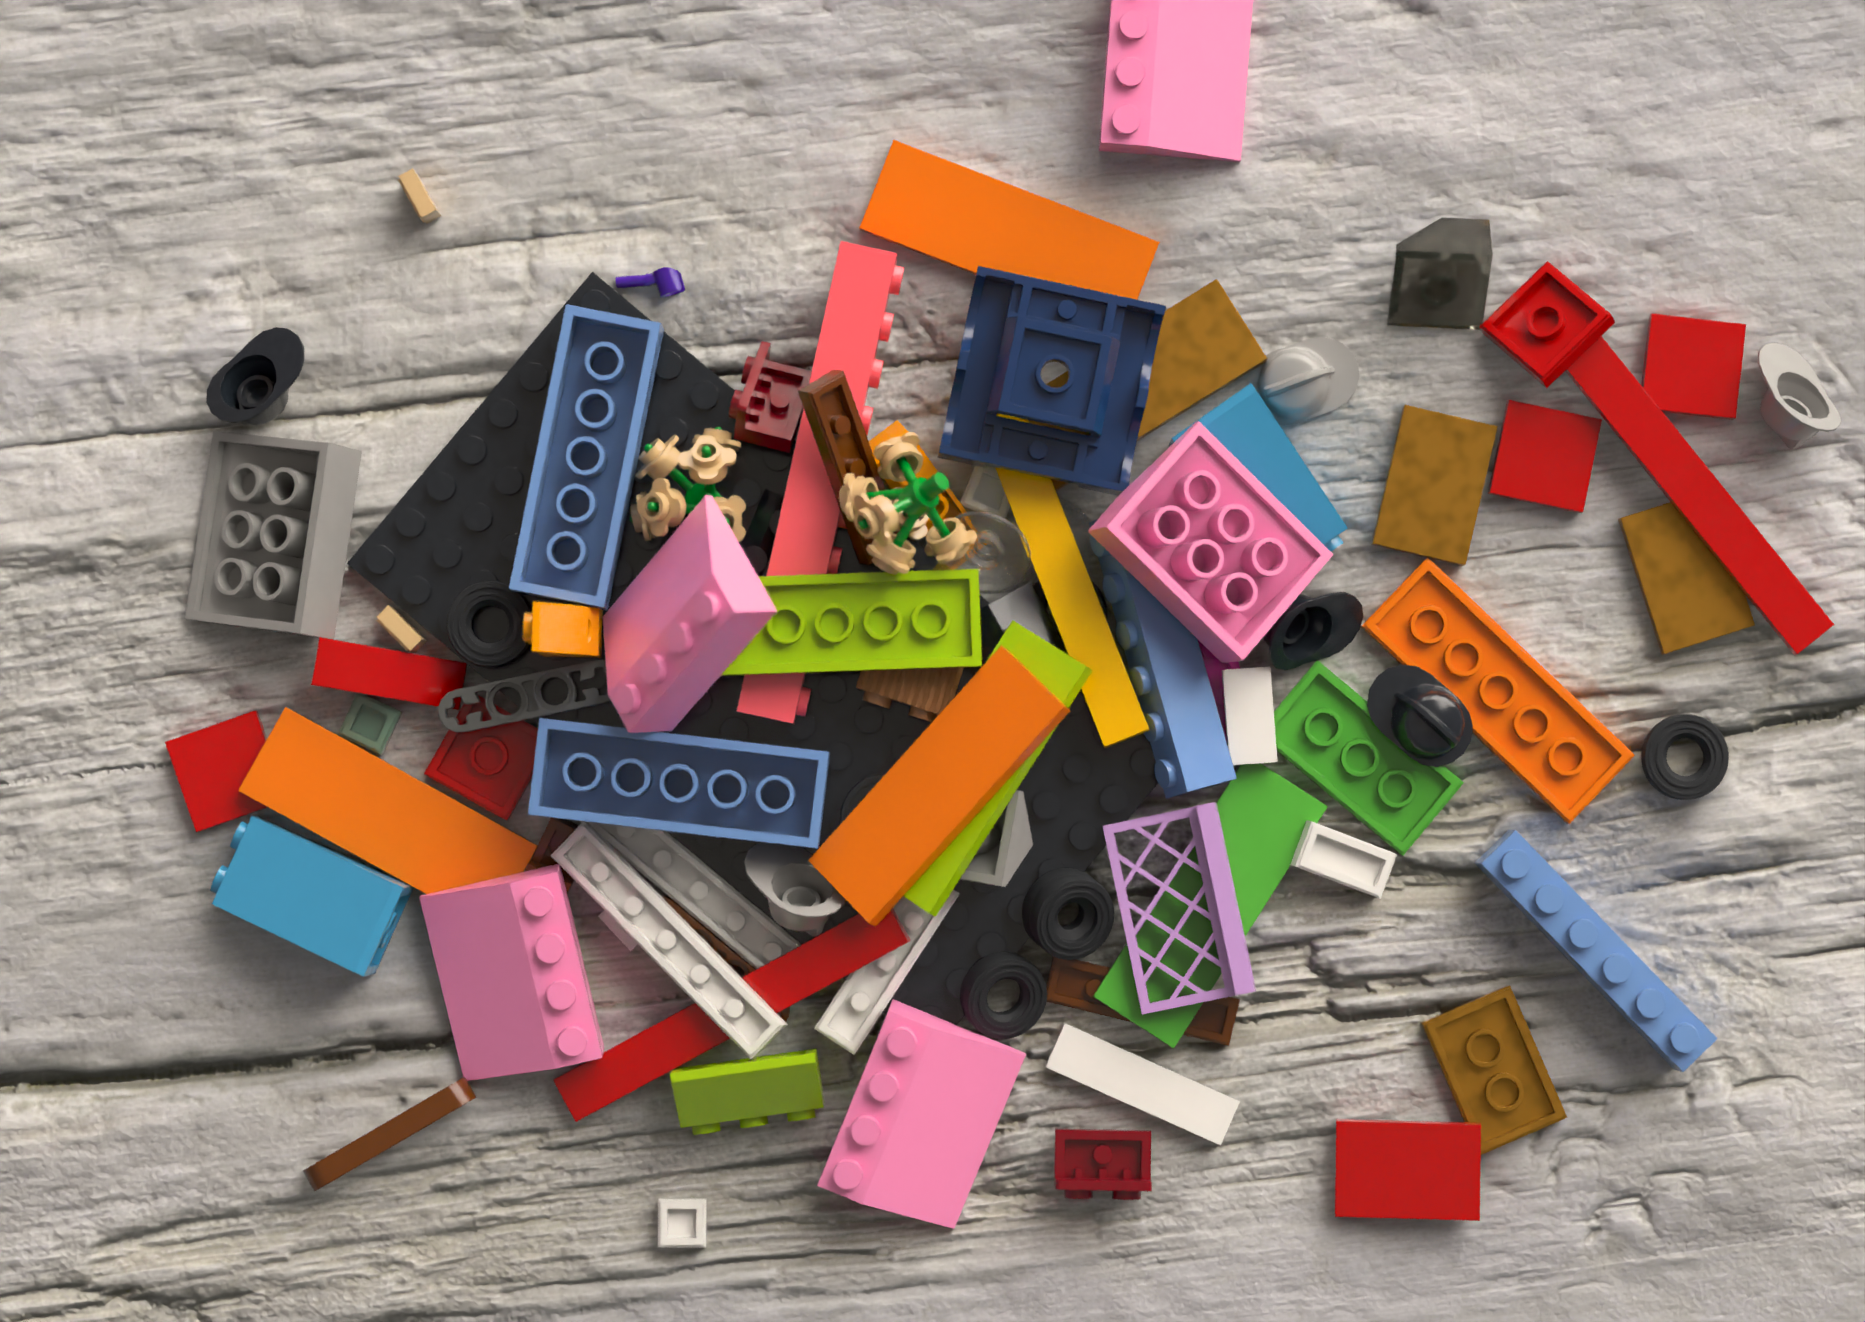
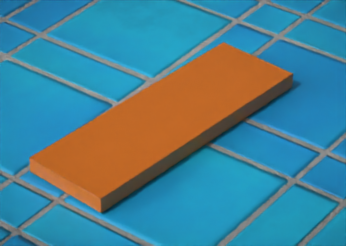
M896 140L892 142L859 230L975 275L978 266L1137 300L1160 243Z
M1428 557L1361 625V628L1400 665L1417 666L1425 670L1457 696L1470 712L1473 724L1472 734L1566 824H1570L1635 756Z
M1000 646L808 861L869 924L876 927L1070 710L1008 649Z
M288 707L284 708L238 790L425 894L524 872L538 846Z

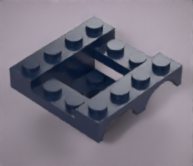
M978 266L937 458L979 467H985V465L1077 484L1078 488L1119 496L1130 485L1135 447L1146 407L1151 370L1166 306ZM1050 362L1061 363L1068 371V382L1059 388L1049 387L1043 382L1041 377L1043 366ZM998 413L1017 418L1027 419L1031 421L1046 423L1050 425L1060 426L1064 428L1079 430L1083 432H1088L1089 435L1008 419L996 415Z

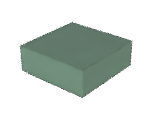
M357 693L338 735L383 755L403 712L370 696Z

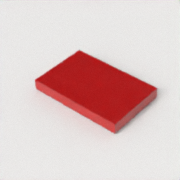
M1336 1120L1335 1217L1480 1221L1481 1123Z

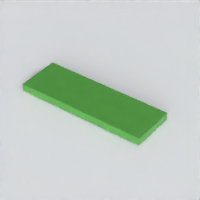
M1261 763L1240 765L1235 772L1237 779L1229 781L1216 802L1245 936L1289 869L1306 821L1318 823L1328 807ZM1194 846L1187 858L1199 865ZM1184 862L1169 887L1193 901L1203 886L1201 873ZM1165 891L1150 915L1174 930L1189 906ZM1204 893L1197 905L1209 912ZM1193 910L1179 934L1200 948H1203L1213 933L1211 920ZM1146 920L1136 935L1138 947L1156 958L1170 934L1151 921ZM1175 938L1160 962L1184 977L1199 953ZM1214 940L1207 952L1219 959ZM1127 943L1092 996L1171 1048H1175L1203 1004L1201 1002L1142 1015ZM1140 956L1145 975L1152 963ZM1203 957L1189 981L1205 992L1210 991L1222 974L1221 968ZM1156 967L1146 982L1150 1003L1170 999L1180 981ZM1185 985L1178 997L1196 994V992Z

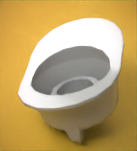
M1317 337L1292 344L1266 355L1267 361L1250 372L1247 384L1252 383L1278 424L1284 426L1309 420L1334 411L1346 404L1356 392L1360 375L1358 362L1348 347L1335 339Z
M1775 342L1765 344L1758 352V365L1768 386L1760 406L1761 416L1765 423L1778 434L1790 449L1799 448L1819 431L1830 432L1836 430L1841 423L1840 414L1828 398L1810 364L1797 351L1784 344Z
M767 842L757 843L748 851L744 864L747 876L768 898L772 918L780 926L788 930L805 931L811 936L817 937L822 933L830 915L841 909L846 899L808 861L812 854L803 847Z

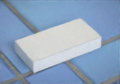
M1271 667L1222 670L1226 738L1233 765L1277 762Z
M1307 820L1290 865L1381 899L1397 854Z

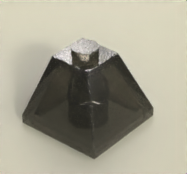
M1442 217L1396 244L1387 326L1481 330L1479 326L1483 323L1493 257L1489 219Z

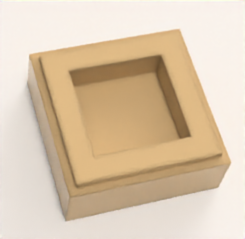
M413 168L398 176L401 187L423 223L428 224L441 217L423 182Z
M388 605L377 616V622L406 651L416 653L427 642L394 607Z

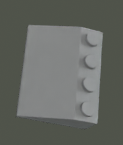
M213 431L185 619L334 640L362 451L327 442Z

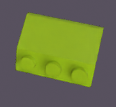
M817 1048L757 1056L755 1059L743 1058L680 1067L670 1072L680 1128L692 1127L693 1135L721 1131L720 1122L739 1120L740 1128L769 1124V1115L787 1113L788 1121L816 1118L815 1109L824 1108L825 1106Z

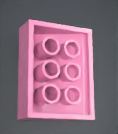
M1110 0L1099 151L1240 162L1253 0Z
M1199 421L1195 422L1135 479L1088 530L1221 663L1243 661L1333 556Z
M704 496L602 617L608 695L628 733L672 731L777 612L713 496Z
M560 864L438 891L419 897L462 1074L467 1081L557 1069L603 1057L604 1043Z
M893 999L817 1186L863 1205L954 1229L1026 1053Z

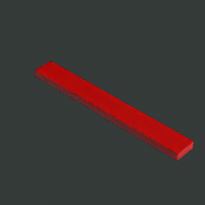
M1601 336L1565 372L1794 655L1799 654L1830 629L1834 623Z
M893 908L876 927L869 924L860 914H857L741 978L778 1013L911 940ZM693 1003L603 1052L602 1058L587 1061L555 1078L553 1081L575 1122L730 1038L696 1003Z

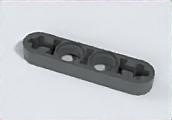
M594 660L453 690L441 699L438 707L439 718L447 729L463 733L611 702L609 695H600V691L597 688L582 690L586 700L576 702L577 686L571 676V673L581 671L580 681L591 680L596 677V669L603 668L606 674V660ZM550 678H561L568 686L569 694L567 699L559 705L547 704L541 695L543 684ZM505 687L516 689L521 696V706L512 715L501 714L494 704L496 694ZM486 691V707L492 717L491 720L482 721V711L468 714L466 718L467 723L460 725L457 718H449L448 709L455 707L456 698L462 697L464 704L468 705L481 703L477 693Z

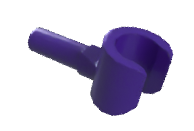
M663 267L653 273H646V275L617 276L615 279L616 288L657 285L660 298L670 297L685 291L681 273L670 267Z

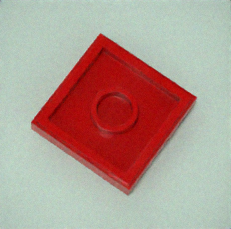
M1547 261L1479 327L1488 339L1544 387L1548 388L1615 323L1612 314Z
M1651 313L1648 321L1641 386L1662 412L1728 420L1736 419L1746 324Z
M1508 400L1488 494L1583 513L1602 419Z
M477 694L481 703L472 705L463 703L456 716L460 725L467 723L466 718L468 714L480 711L483 712L482 721L492 719L487 710L485 698ZM495 704L496 709L501 714L512 715V713ZM519 721L471 732L458 733L448 730L424 775L508 821L532 780L538 728L526 721Z
M255 710L165 742L196 832H201L269 808L238 791L267 740L258 711Z

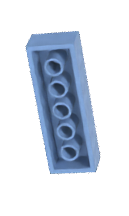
M566 304L509 584L510 590L522 594L608 610L664 333L661 323Z
M539 718L528 815L819 848L830 752L663 732L628 733L626 728Z

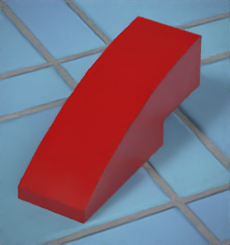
M319 637L311 685L439 707L441 699L448 692L464 688L467 663ZM462 697L455 699V707L452 709L460 710Z

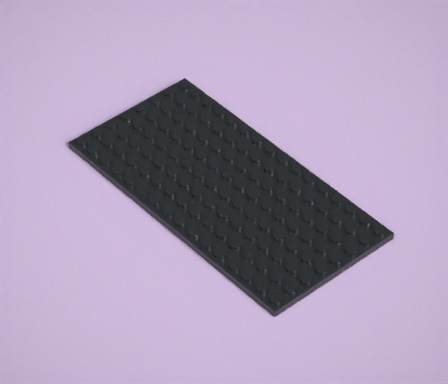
M591 272L347 562L348 565L488 682L594 660H605L603 618L602 658L544 657L532 652V644H529L526 651L518 659L510 664L496 668L481 667L466 661L452 646L447 632L449 609L455 598L464 589L484 581L510 584L566 304L651 321L594 272ZM664 332L639 456L644 451V446L651 444L657 438L665 443L676 434L679 440L674 447L682 453L693 448L692 439L694 435H703L705 428L715 429L716 427H721L724 431L731 432L732 440L741 442V448H739L738 452H735L736 462L731 466H727L726 476L721 481L715 483V490L726 499L736 495L744 500L746 509L742 513V526L747 533L764 490L768 489L784 496L796 441H793L790 453L734 439L736 419L729 418V409L735 390ZM638 457V462H637V467H636L635 475H636V473L642 468V466L644 465V464L639 460V457ZM678 464L675 466L693 485L697 483L690 477L689 469H682ZM648 474L641 479H638L636 476L634 477L608 610L689 515L685 514L684 519L679 525L668 527V532L665 536H655L650 541H646L643 532L636 533L633 523L629 520L631 504L637 503L636 495L640 494V492L648 494L651 491L654 480ZM669 475L664 477L669 481L670 488L679 490L685 497L686 491ZM781 509L774 512L769 520V527L774 535H776ZM838 527L834 546L843 549L837 574L886 572L882 571L874 563L870 565L860 564L848 530ZM909 536L906 540L916 549L912 557L915 565L909 571L950 570L944 564H939L934 556H927L924 551L925 548ZM744 538L739 542L740 546L742 545ZM757 546L744 548L743 551L755 573L759 574L764 570L762 576H767L770 559L767 564L766 553ZM522 594L529 603L532 609V613L533 602H546L583 606L548 598ZM979 594L981 609L990 603ZM485 606L474 615L472 630L480 641L496 643L502 640L509 630L508 616L504 610L497 606ZM603 610V615H602V617L605 615V613H606L608 610ZM968 667L963 669L955 696L973 677ZM603 668L596 669V677L586 681H580L581 671L571 673L577 686L576 702L586 700L582 692L585 689L597 688L600 691V695L608 694L607 674H605ZM861 671L806 673L803 687L811 688L810 700L806 716L797 715L795 725L737 712L744 675L720 676L672 731H664L663 733L830 752L820 848L840 825L841 807L848 792L857 783L868 777L885 775L931 723L909 716L908 713L911 707L909 705L892 700L890 709L863 701L865 691L856 689ZM561 678L548 679L541 689L544 701L550 705L563 703L569 694L568 686ZM505 687L500 690L502 694L520 708L521 696L516 689ZM1082 689L1079 691L1069 707L1070 712L1058 724L1017 789L1024 793L1033 846L1006 887L961 879L958 881L954 890L960 893L883 1010L885 1014H887L890 1004L894 999L955 1025L961 1021L965 1014L961 1007L960 991L963 980L971 967L980 959L993 953L1011 952L1016 954L1030 938L1023 924L1022 907L1025 896L1034 882L1042 875L1059 868H1073L1085 872L1106 846L1103 826L1127 821L1158 784L1155 776L1156 761L1151 743L1146 739L1144 733L1105 748ZM612 701L533 718L538 724L539 718L626 728ZM667 831L774 920L770 913L768 898L752 883L746 874L744 862L747 853L754 845L759 843L758 841ZM803 847L812 855L819 849ZM846 900L841 909L830 915L822 933L859 913ZM782 927L801 944L815 938L805 931L798 932Z

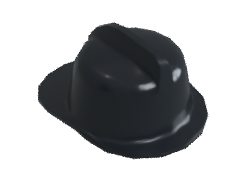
M278 327L265 330L254 337L231 361L225 364L212 377L206 396V403L211 413L221 421L230 423L241 422L244 425L267 424L276 419L285 409L289 397V388L300 375L305 360L304 345L300 337L287 328Z
M1346 592L1330 593L1316 598L1300 594L1263 637L1269 646L1271 662L1276 668L1286 671L1303 664L1328 658L1342 651L1352 642L1360 630L1363 620L1362 604L1356 596Z
M1399 665L1386 669L1374 680L1369 689L1367 701L1371 720L1380 732L1405 754L1422 765L1434 767L1450 764L1464 754L1472 737L1473 724L1470 712L1462 701L1433 675L1417 666Z

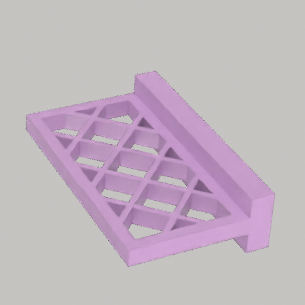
M1211 802L1195 807L1104 825L1103 831L1142 1015L1255 992L1254 977L1217 803ZM1189 818L1193 839L1184 853L1181 854L1159 838L1169 822ZM1161 824L1154 836L1143 829V827ZM1136 830L1151 840L1136 864L1119 854L1115 833ZM1155 844L1179 858L1164 883L1140 868ZM1194 846L1199 865L1187 858ZM1121 862L1132 868L1125 880ZM1184 862L1200 872L1203 886L1193 901L1169 887ZM1137 872L1161 887L1146 911L1130 902L1126 888ZM1165 891L1189 906L1174 930L1150 915ZM1204 893L1209 912L1197 905ZM1131 909L1142 916L1135 928ZM1193 910L1211 920L1213 933L1203 948H1200L1179 934ZM1146 920L1151 921L1170 934L1156 958L1138 947L1136 935ZM1175 938L1199 953L1184 977L1160 962ZM1214 940L1219 959L1207 952ZM1140 956L1152 963L1145 975ZM1203 957L1221 968L1225 988L1205 992L1189 981ZM1156 967L1180 981L1170 999L1150 1003L1146 982ZM1185 985L1196 992V994L1178 997Z

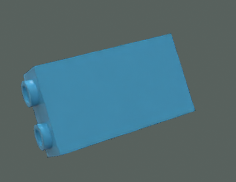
M1252 383L1195 421H1199L1330 552L1344 543L1339 534L1345 531L1347 526ZM1191 424L1183 431H1181L1173 438H1171L1169 446H1171L1179 437H1181L1193 424Z
M251 816L249 823L242 821L230 844V847L236 850L229 867L222 865L212 882L210 891L216 893L212 905L363 977L375 974L414 887L259 816Z

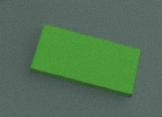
M1318 660L1314 662L1274 710L1277 752L1401 856L1408 851L1464 783L1444 765L1439 767L1422 765L1405 754L1381 733L1373 723L1367 707V701Z

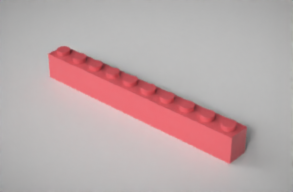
M840 241L809 384L832 370L844 371L865 433L868 436L874 407L865 406L869 387L876 389L879 387L884 361L875 359L879 340L889 341L894 314L887 313L886 308L889 295H899L905 267L896 266L897 253ZM804 408L767 576L837 574L843 548L836 547L834 544L838 527L847 528ZM806 673L744 675L737 712L795 725L797 715L806 716L810 700L811 688L803 687Z

